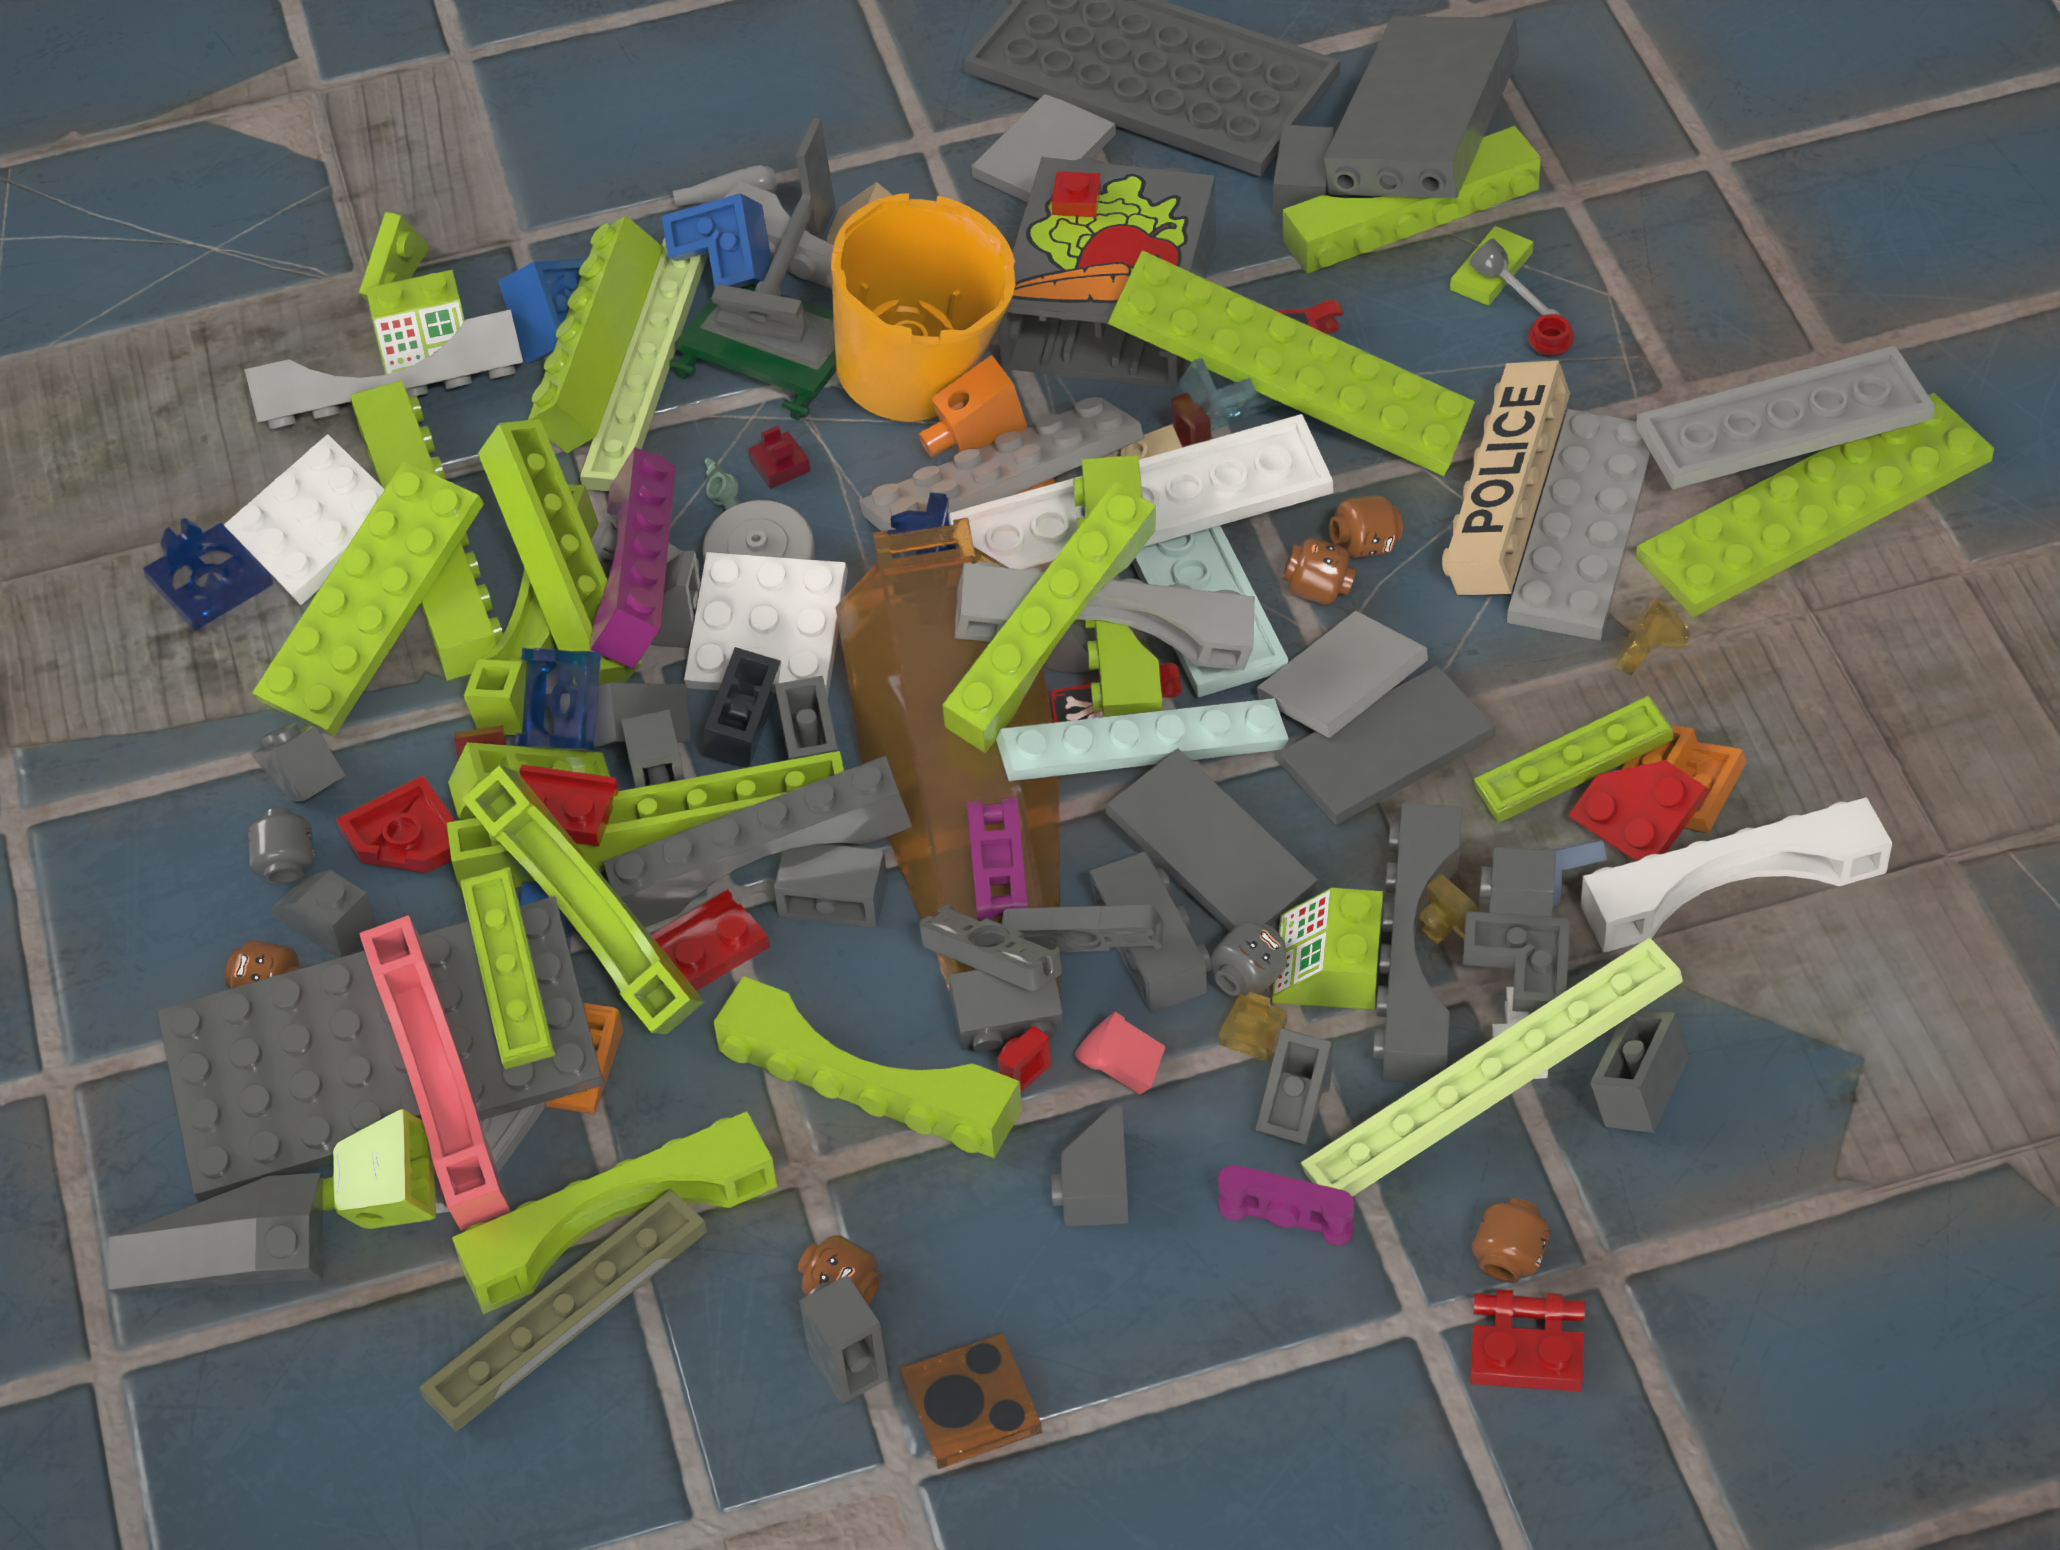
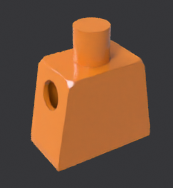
M991 355L934 396L932 402L939 422L918 433V436L926 452L932 458L951 446L957 454L967 449H980L994 443L996 437L1003 433L1020 432L1027 429L1028 426L1014 383Z

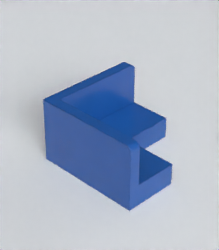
M739 193L661 216L669 259L679 261L709 252L715 288L717 284L741 288L751 284L757 285L759 282L764 281L772 259L763 206L759 202Z
M587 258L532 262L498 281L507 310L511 309L519 347L525 363H534L554 351L558 340L556 338V331L566 319L570 308L567 305L568 299L578 287L581 279L579 270Z

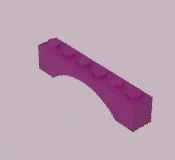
M634 447L609 490L607 513L615 516L617 519V544L609 579L594 619L590 650L632 669L636 667L661 627L676 465L669 463L663 456L657 453L645 452L637 447Z

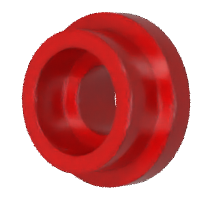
M1546 314L1540 316L1529 330L1528 341L1536 352L1555 356L1567 352L1572 347L1574 332L1568 320L1557 314Z

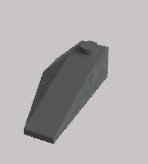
M321 1173L267 1176L109 1237L108 1290L110 1292L322 1280L323 1175Z

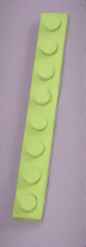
M664 237L662 243L664 247L600 428L597 436L593 438L580 475L581 484L585 485L587 490L609 491L611 484L634 447L642 450L670 368L669 361L673 359L676 351L675 341L682 333L709 252L674 261L668 258Z
M1650 937L1301 1162L1306 1176L1312 1183L1344 1190L1353 1197L1682 983L1683 979L1680 969Z

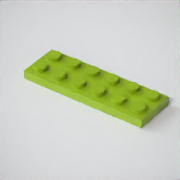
M403 461L252 694L260 702L309 726L315 725L319 731L335 737L481 510L484 502L480 496Z

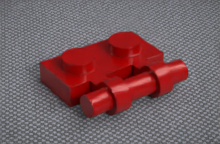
M1497 1289L1496 1295L1474 1293L1473 1315L1495 1316V1326L1473 1325L1470 1384L1581 1392L1583 1383L1584 1333L1562 1331V1321L1584 1322L1585 1301L1563 1299V1294L1546 1293V1298L1513 1296V1290ZM1512 1318L1545 1320L1544 1330L1512 1328Z

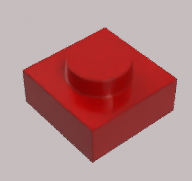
M1057 171L1051 201L1052 215L1097 217L1101 192V173Z
M1035 1025L1020 1038L1014 1037L1007 1042L998 1056L999 1073L1020 1081L1021 1092L1051 1067L1049 1036Z

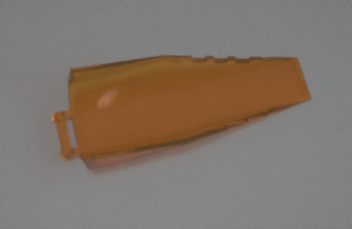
M968 517L953 520L954 525L891 535H888L887 530L873 532L877 563L835 608L862 764L886 756L912 824V828L890 835L888 838L894 850L900 871L902 870L908 884L914 906L917 907L922 919L927 916L935 917L937 916V909L944 905L952 904L954 911L977 920L967 801L982 800L983 805L1002 803V798L1017 797L1028 908L1060 907L1059 776L1008 781L996 740L985 754L947 729L944 722L943 703L991 643L954 638L957 589L964 563L991 562L999 567H1009L973 546ZM951 544H957L958 549L892 559V554ZM1043 668L1040 669L1016 714L1005 728L1053 723ZM1004 823L984 825L985 831L1005 830ZM1010 884L990 886L991 897L1011 895ZM1003 916L993 917V921L1002 924ZM935 952L949 991V975L978 970ZM1061 975L1056 978V983L1061 1001Z

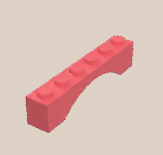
M408 915L359 933L373 978L408 1072L425 1127L433 1164L448 1210L460 1231L476 1223L486 1222L510 1213L511 1210L422 941L410 916Z

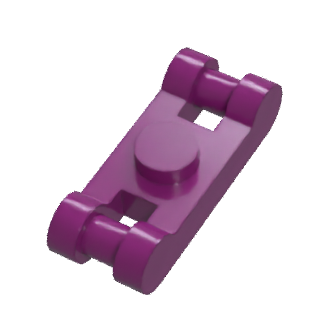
M1017 797L1002 798V803L983 805L982 800L967 801L977 920L983 921L987 918L993 921V917L1003 916L1005 909L1028 908ZM1004 823L1005 830L985 831V824ZM1010 884L1011 895L991 897V885Z
M1239 1165L1226 1166L1218 1175V1190L1220 1192L1218 1209L1220 1214L1228 1220H1241L1247 1215L1262 1218L1284 1228L1299 1227L1320 1232L1329 1244L1337 1246L1347 1244L1353 1237L1355 1201L1344 1190Z

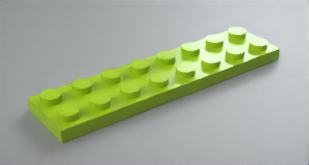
M1143 250L1108 322L1111 326L1442 476L1445 475L1451 464L1475 401Z
M1935 393L1928 395L1935 405L1932 420L1825 448L1637 545L1636 559L1694 618L1991 462L1994 447Z

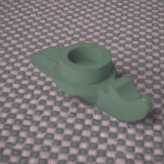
M707 457L704 461L708 468L706 474L711 477L706 486L707 496L715 505L725 507L726 510L740 504L737 497L739 485L736 477L725 473L716 462Z

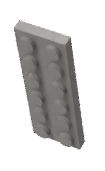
M1891 346L1637 414L1636 428L1673 490L1932 420L1935 405L1897 347Z
M1102 397L1086 398L1079 401L1074 409L1060 415L1051 414L1043 416L1035 422L1034 426L1020 432L1003 433L996 437L995 442L980 449L961 451L954 456V460L938 467L928 466L921 468L913 474L912 478L898 484L881 485L872 491V495L858 501L863 517L897 544H900L947 524L948 513L1012 496L1081 466L1082 459L1100 458L1144 439L1140 422Z
M1567 409L1508 608L1507 623L1601 641L1652 457L1650 450L1636 428L1637 421Z

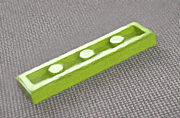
M1648 695L1474 778L1475 789L1496 821L1500 823L1596 777L1598 774H1603L1674 740L1673 729Z
M510 867L461 880V888L501 1062L505 1070L556 1056L516 885Z

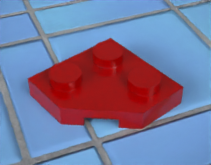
M1667 760L1598 774L1568 816L1636 862L1651 854L1661 855L1667 853L1708 796L1710 790Z
M424 775L336 818L339 831L361 863L428 873L452 861L447 823L454 822L455 820Z

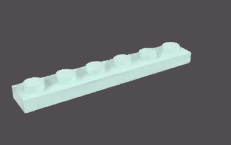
M1275 698L1000 729L996 738L1008 781L1155 765L1177 748L1190 760L1283 750L1289 740Z

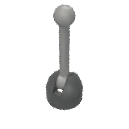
M1495 239L1488 240L1471 258L1469 265L1479 275L1485 278L1501 276L1542 316L1546 314L1560 315L1557 310L1548 309L1507 270L1509 264L1508 254Z

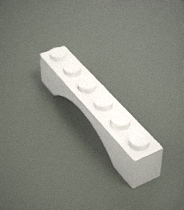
M1867 797L1851 802H1838L1826 809L1812 813L1791 815L1769 825L1758 828H1744L1733 835L1711 841H1697L1686 848L1661 855L1651 854L1636 862L1614 868L1604 867L1598 869L1592 874L1583 876L1580 907L1603 953L1641 943L1649 937L1652 939L1662 923L1681 905L1707 890L1729 882L1754 877L1789 876L1843 886L1885 874L1887 872L1892 841Z

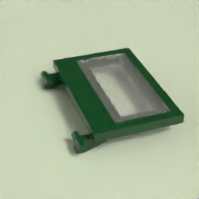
M751 284L740 289L754 291L757 285ZM710 299L675 341L676 350L684 352L685 355L680 361L671 359L669 367L677 370L678 377L686 379L689 375L695 374V365L698 359L701 358L798 393L797 398L793 402L784 400L782 408L790 411L791 418L800 420L803 416L807 417L809 415L810 408L808 406L812 399L817 397L837 371L834 314L831 311L802 301L807 330L800 343L718 327L716 319L720 312L719 304L712 303V299Z

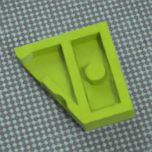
M389 212L384 214L359 290V294L367 302L368 298L365 288L411 279L429 249L430 245L401 215Z

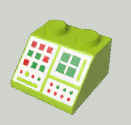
M453 270L365 288L385 375L411 367L434 354L455 335L465 322Z
M1330 888L1280 915L1279 934L1285 943L1287 965L1283 973L1274 982L1272 1003L1375 1010L1382 929L1383 891Z

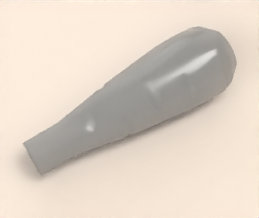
M763 165L751 166L718 176L715 179H710L692 187L673 190L675 205L680 207L691 204H704L722 199L739 181L775 194L778 189L774 169Z

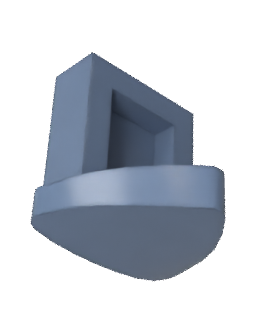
M1603 840L1580 841L1545 849L1556 851L1553 906L1560 904L1562 870L1607 860Z

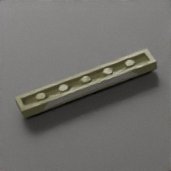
M670 1189L419 1387L423 1399L455 1432L459 1431L707 1233L705 1220Z

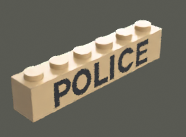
M1559 360L1506 363L1501 382L1495 385L1494 405L1491 414L1485 417L1484 437L1481 446L1477 447L1474 453V469L1471 479L1467 480L1464 485V501L1460 514H1456L1453 520V537L1450 546L1444 550L1442 556L1444 574L1450 576L1457 595L1512 593L1570 396Z

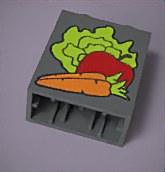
M1041 157L1013 249L1016 283L1013 297L998 326L1002 369L1178 389L1185 363L1184 358L1111 326L1108 322L1142 250L1206 279L1216 242L1215 175L1191 173L1177 167L1160 170L1105 164L1092 158L1067 160ZM1057 171L1101 173V192L1097 217L1052 215L1051 201Z

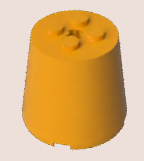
M909 193L883 197L866 204L853 213L839 230L834 242L831 260L836 370L845 391L864 409L878 416L896 421L914 422L935 418L937 413L932 402L934 396L981 362L1009 307L1016 284L1014 273L1015 260L1011 248L997 227L986 217L969 206L946 197L937 196L936 201L909 199Z

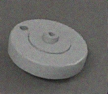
M752 500L727 509L711 523L702 543L704 563L706 552L815 560L816 557L813 533L807 520L794 508L772 500Z

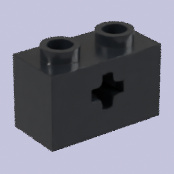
M734 647L705 726L704 756L744 768L751 766L776 697L775 684L779 683L781 660Z

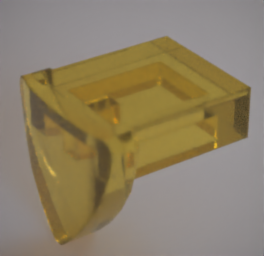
M1653 599L1632 626L1615 667L1632 675L1650 653L1654 644L1667 647H1685L1691 635L1686 624L1671 608L1660 600Z

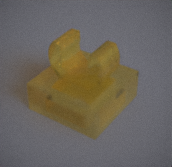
M1439 874L1426 886L1430 905L1419 915V919L1426 924L1422 928V932L1436 944L1447 937L1451 930L1464 940L1466 911L1477 912L1476 904L1443 874Z
M1249 992L1247 997L1239 994L1219 1032V1045L1267 1062L1279 1039L1281 1028H1284L1287 1023V1011L1270 1005V998L1253 992Z

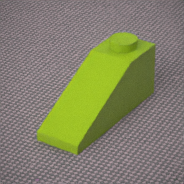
M467 742L448 784L458 818L470 819L476 818V816L461 798L499 765L517 771L519 774L521 764L608 777L610 775L603 753Z

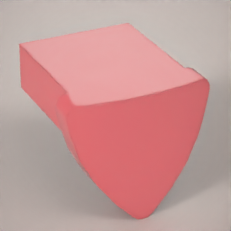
M1115 1011L1091 1031L1075 1051V1056L1089 1068L1105 1072L1141 1095L1152 1087L1166 1046L1125 1021V1017Z

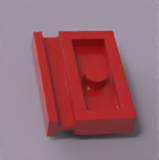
M521 764L519 769L520 776L573 841L579 844L600 846L613 809L612 802L614 796H617L619 793L617 778Z
M728 889L651 934L696 991L770 948L768 935L741 904L736 903Z

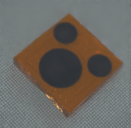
M1003 1333L900 1369L903 1384L937 1469L1042 1433L1041 1421Z

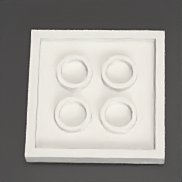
M327 434L226 522L224 526L283 588L302 605L321 588L385 489Z
M706 552L684 677L687 688L719 691L734 647L781 660L779 683L823 676L828 698L848 574L846 562Z

